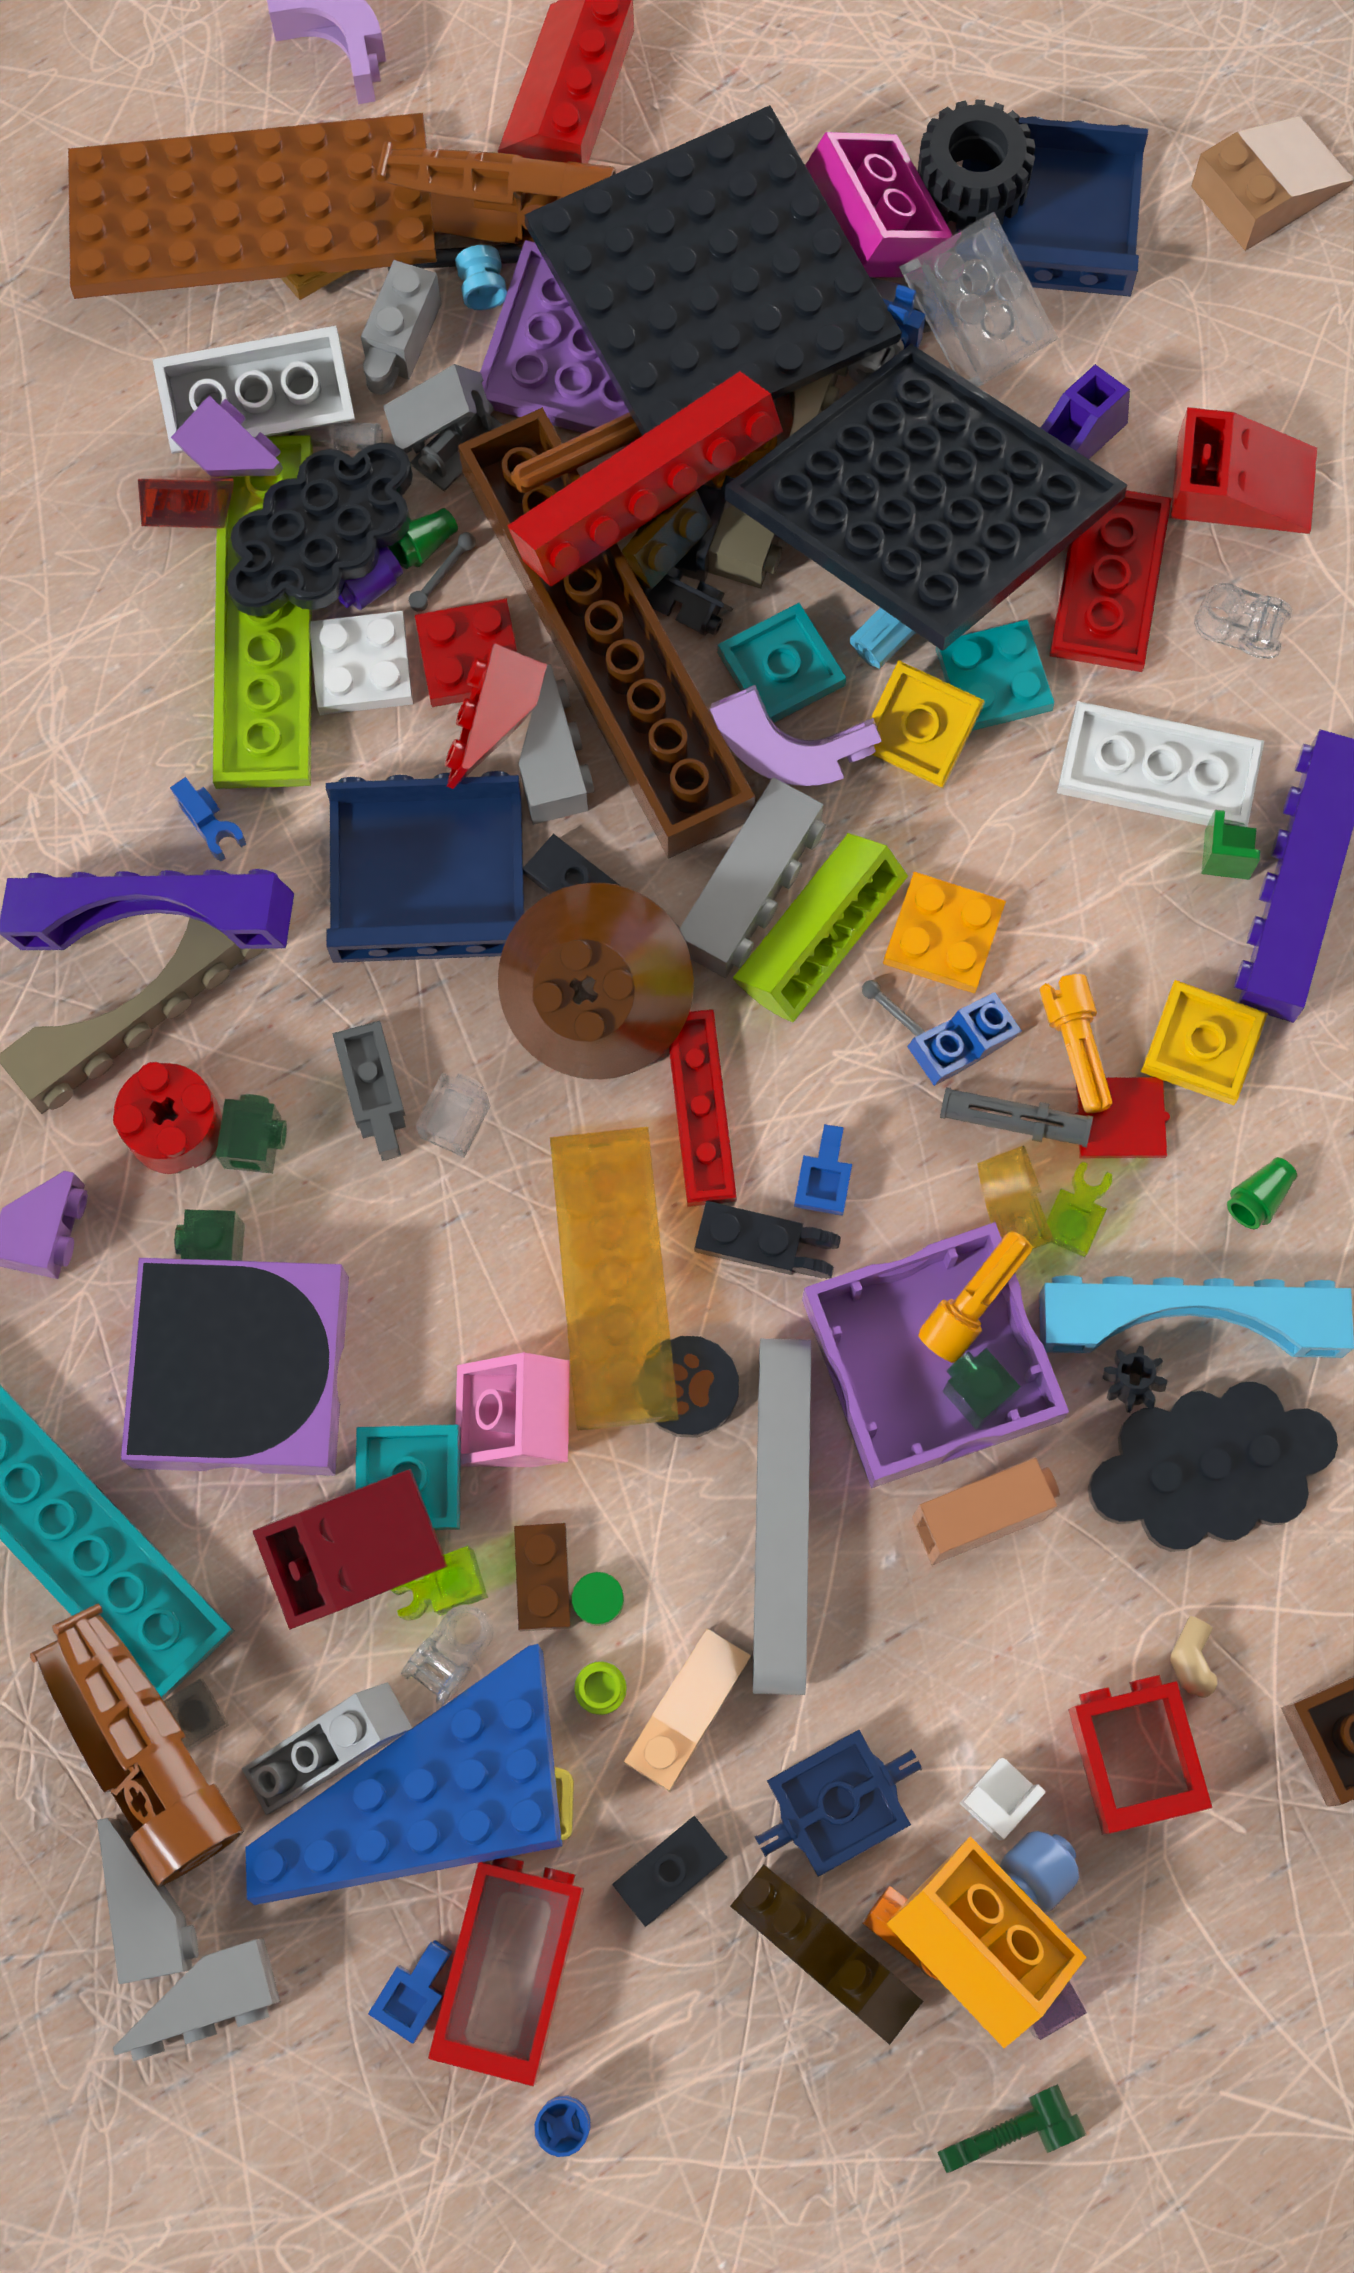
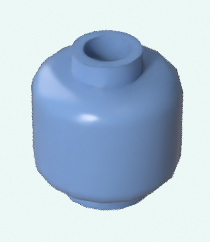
M1041 1831L1027 1833L1003 1857L999 1865L1044 1913L1053 1910L1075 1887L1079 1880V1870L1075 1862V1850L1065 1838L1057 1834L1051 1836Z

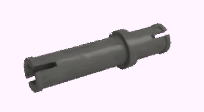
M948 1087L945 1090L940 1118L943 1119L949 1118L990 1128L1032 1135V1141L1042 1142L1043 1138L1082 1145V1147H1087L1093 1116L1087 1117L1049 1109L1050 1104L1040 1102L1038 1107L996 1097L952 1090ZM970 1107H974V1108H979V1109L994 1111V1112H998V1113H1003V1114L1012 1115V1117H1007V1116H1002V1115H997V1114H992V1113H987V1112L972 1110V1109H969V1108H970ZM1023 1117V1118L1033 1119V1120H1036V1121L1048 1122V1123L1063 1125L1064 1127H1057V1126L1047 1125V1124H1045V1123L1022 1120L1021 1118Z

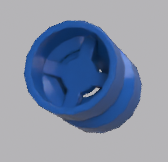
M569 2095L556 2096L547 2101L538 2113L534 2124L535 2137L539 2146L548 2154L556 2157H566L578 2152L585 2144L591 2128L590 2114L586 2106L579 2099Z

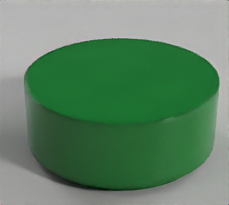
M593 1572L583 1576L576 1583L572 1593V1604L581 1620L590 1625L602 1626L611 1623L619 1616L624 1605V1594L619 1582L613 1576L603 1572Z

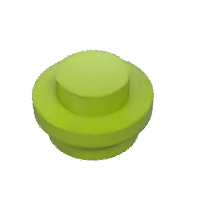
M594 1662L579 1672L574 1690L576 1699L583 1709L595 1715H606L614 1712L621 1706L626 1696L627 1685L622 1672L616 1666L607 1662Z

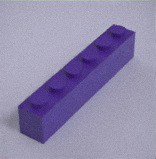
M1319 729L1311 745L1303 743L1298 755L1295 771L1302 773L1299 787L1291 786L1283 809V814L1290 816L1287 830L1279 829L1271 851V857L1278 859L1274 874L1267 872L1259 894V900L1266 902L1262 917H1254L1246 944L1254 946L1250 961L1242 960L1234 984V988L1242 990L1238 1003L1292 1023L1296 1021L1305 1008L1354 828V739Z

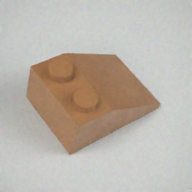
M1300 116L1237 131L1201 153L1191 187L1244 251L1345 190L1353 184L1354 179Z

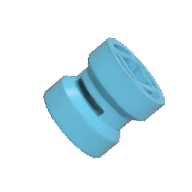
M475 245L462 250L457 255L455 262L458 277L464 281L461 286L464 304L473 310H488L501 305L505 301L507 287L505 279L499 274L502 269L499 251L490 245Z

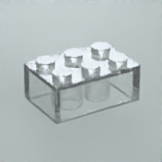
M995 212L969 224L899 267L909 288L916 290L915 299L922 313L926 314L925 318L952 370L977 387L984 385L1059 339Z

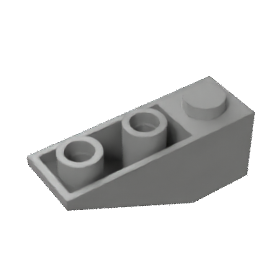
M551 664L546 667L538 703L532 711L519 759L521 782L533 825L588 811L587 794L594 792L588 764L579 766L575 751L583 749L576 721L567 723L564 708L571 707L565 680H555Z
M387 1682L353 1694L243 1767L242 1770L263 1811L268 1815L371 1756L413 1728Z
M264 1938L255 1939L203 1956L113 2047L114 2055L131 2051L132 2059L136 2061L164 2052L162 2040L183 2034L185 2044L216 2035L215 2023L235 2017L237 2027L268 2018L267 2006L281 2001Z

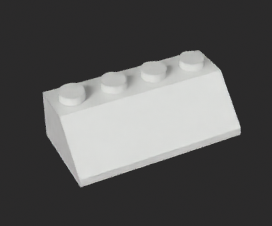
M336 326L152 359L172 454L184 451L173 441L171 436L209 395L219 405L224 399L228 400L246 418L241 426L254 438L259 432L267 437L355 420L340 337Z

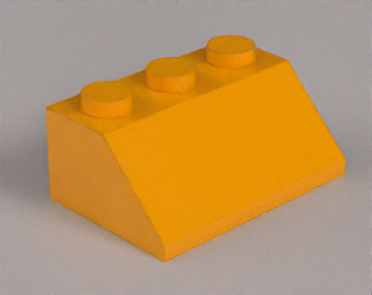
M971 1836L910 1896L887 1923L888 1927L1003 2048H1006L1045 2014L1087 1958Z

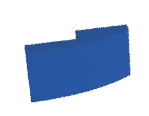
M993 992L959 1009L950 1020L914 1037L907 1047L935 1086L1016 1038L1022 1030L998 995Z

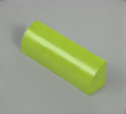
M847 833L734 975L733 980L763 1007L783 1019L794 1022L907 879V873L888 846Z

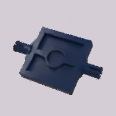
M857 1730L767 1780L779 1804L782 1822L758 1836H754L758 1845L778 1836L777 1840L760 1848L764 1856L767 1857L768 1854L793 1841L805 1853L815 1874L819 1877L910 1826L911 1823L898 1801L895 1784L922 1770L919 1760L902 1770L899 1769L900 1766L916 1758L913 1750L910 1749L907 1753L884 1765L871 1752L861 1731Z

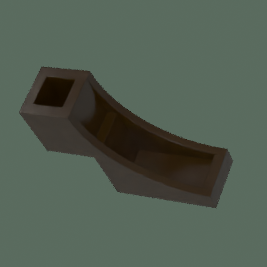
M696 490L639 527L630 542L623 548L622 552L640 585L652 590L713 526Z
M764 1864L730 1905L732 1909L889 2045L924 2002L825 1914Z

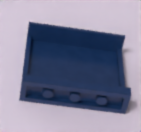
M1036 116L1020 117L1019 124L1026 123L1031 131L1029 139H1034L1035 158L1023 206L1019 205L1018 212L1011 219L1004 216L1003 224L995 228L991 223H988L985 226V230L975 231L974 226L966 225L965 230L956 229L951 280L1131 297L1138 272L1139 255H1136L1143 154L1148 137V129L1135 128L1125 124L1113 126L1091 124L1081 120L1069 122L1047 120ZM962 160V168L968 171L986 172L994 169L990 164L981 160Z
M489 771L484 773L482 777H465L454 789L446 787L450 773H441L432 779H414L408 775H393L381 781H366L360 777H344L338 782L326 783V792L330 803V928H326V947L333 963L501 956L510 932L525 913L524 874L522 869V794L519 775H509L503 771Z

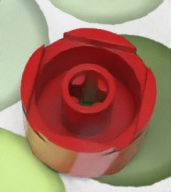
M149 1062L143 1065L138 1072L133 1074L124 1083L115 1101L113 1123L119 1136L133 1155L144 1166L153 1171L163 1174L179 1173L178 1171L192 1167L197 1168L213 1156L221 1142L224 1130L219 1104L205 1081L196 1072L185 1066L173 1063ZM174 1113L177 1114V1118L174 1121L166 1119L162 1123L166 1116H172Z

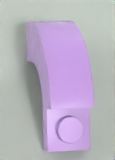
M267 0L276 41L300 37H320L335 43L346 53L350 60L358 104L376 101L373 83L381 81L378 63L385 62L386 57L379 22L370 5L365 0Z
M756 685L711 703L710 711L723 739L735 755L759 774L769 779L774 777L786 784L813 786L841 780L844 778V772L839 759L847 756L849 763L858 761L876 752L874 745L882 742L873 718L823 739L803 740L792 737L781 731L770 719Z

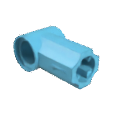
M879 608L850 637V644L866 663L880 669L916 632Z

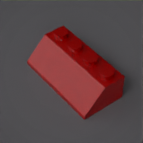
M559 0L550 4L498 153L523 156V158L564 163L570 161L588 164L634 33L633 0Z

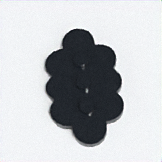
M377 443L362 449L353 458L340 450L325 449L317 451L307 457L300 465L297 478L281 480L272 485L265 493L263 509L249 512L240 518L232 529L230 538L239 562L229 573L227 586L231 600L237 609L250 616H264L274 613L288 601L302 609L316 610L324 608L338 599L343 592L345 580L361 578L372 572L378 563L379 548L394 545L409 530L411 518L406 500L402 495L410 487L413 473L409 457L404 450L391 443Z
M1241 1382L1234 1385L1221 1398L1204 1391H1191L1181 1396L1172 1406L1170 1412L1158 1407L1152 1409L1142 1408L1129 1416L1121 1426L1118 1436L1120 1455L1102 1462L1091 1475L1088 1485L1089 1501L1095 1512L1107 1521L1116 1524H1130L1141 1521L1148 1539L1159 1548L1170 1552L1185 1551L1197 1545L1205 1535L1221 1542H1235L1248 1535L1256 1522L1269 1526L1283 1525L1298 1517L1306 1507L1309 1496L1306 1477L1322 1471L1335 1458L1338 1447L1337 1433L1331 1422L1320 1412L1308 1408L1293 1409L1285 1412L1277 1394L1266 1385L1257 1382Z

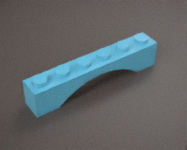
M1065 1275L1053 1277L1052 1283H1045L1039 1293L1040 1341L1046 1353H1091L1109 1338L1135 1325L1159 1318L1179 1316L1215 1318L1246 1327L1269 1339L1291 1357L1343 1358L1354 1349L1351 1288H1336L1335 1282L1330 1280L1308 1281L1304 1283V1287H1285V1281L1279 1279L1257 1280L1254 1282V1286H1234V1280L1213 1278L1204 1280L1203 1286L1184 1285V1281L1181 1278L1163 1277L1154 1279L1153 1285L1133 1284V1279L1130 1277L1114 1276L1102 1279V1284H1086L1082 1282V1277Z

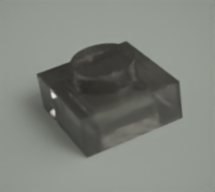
M203 1679L195 1681L164 1700L186 1738L182 1739V1742L187 1750L229 1726Z

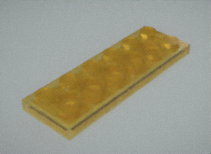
M648 1127L550 1137L577 1430L679 1420Z

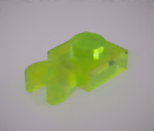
M1081 1162L1072 1176V1186L1075 1193L1060 1189L1039 1236L1083 1257H1086L1107 1210V1208L1095 1204L1094 1201L1103 1197L1112 1183V1174L1106 1172L1100 1185H1088L1084 1180V1173L1088 1166L1086 1162Z
M467 1545L444 1554L447 1567L425 1575L423 1579L418 1581L413 1580L391 1589L396 1595H402L409 1591L413 1592L412 1603L407 1607L397 1610L398 1616L407 1621L418 1619L431 1604L434 1612L442 1616L488 1598L474 1550Z

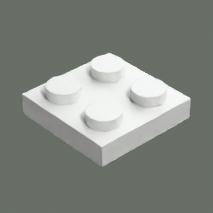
M403 611L311 621L310 637L319 715L413 705Z

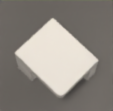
M1000 1758L959 1804L996 1839L1004 1840L1046 1791L1038 1784L1033 1785L1006 1759Z

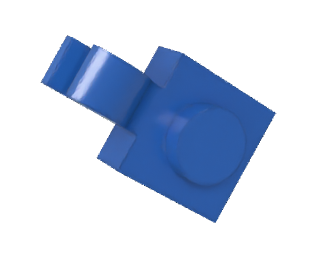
M898 284L894 302L883 299L888 308L887 311L891 313L902 332L900 340L903 342L904 349L910 344L918 348L923 337L926 314L913 309L916 290Z
M186 777L170 787L178 806L207 842L210 852L217 860L223 861L226 859L219 846V842L223 838H234L241 848L246 845L243 833L235 823L218 821L215 818L214 814L220 811V809L204 787L196 791Z
M824 1124L818 1158L803 1155L794 1207L843 1216L852 1164L838 1162L843 1127Z
M434 1940L428 1945L413 1972L398 1965L368 2015L414 2044L444 1996V1993L433 1987L432 1983L453 1951L437 1940Z

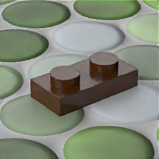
M566 1523L514 1526L518 1630L521 1632L571 1629Z

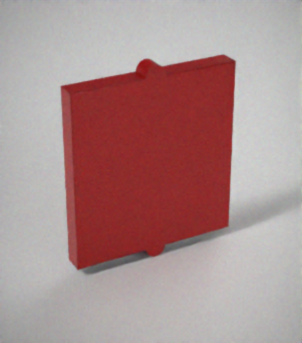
M1108 1077L1106 1081L1112 1098V1105L1108 1109L1097 1113H1086L1076 1084L1077 1112L1075 1114L1087 1117L1093 1116L1087 1147L1079 1145V1159L1167 1157L1166 1123L1170 1119V1114L1165 1111L1163 1080L1156 1077Z

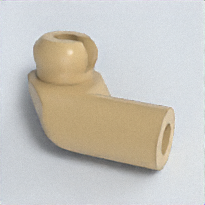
M1189 1616L1171 1652V1664L1181 1687L1186 1692L1206 1698L1214 1693L1217 1687V1677L1210 1671L1202 1654V1650L1213 1627L1196 1617Z

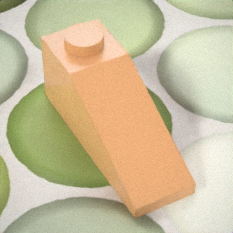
M706 1629L652 1714L624 1763L668 1792H671L751 1658V1655L711 1630Z

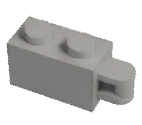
M396 260L393 261L361 335L365 354L363 369L366 375L367 387L372 393L378 395L388 393L393 388L397 376L410 380L442 304L437 273Z

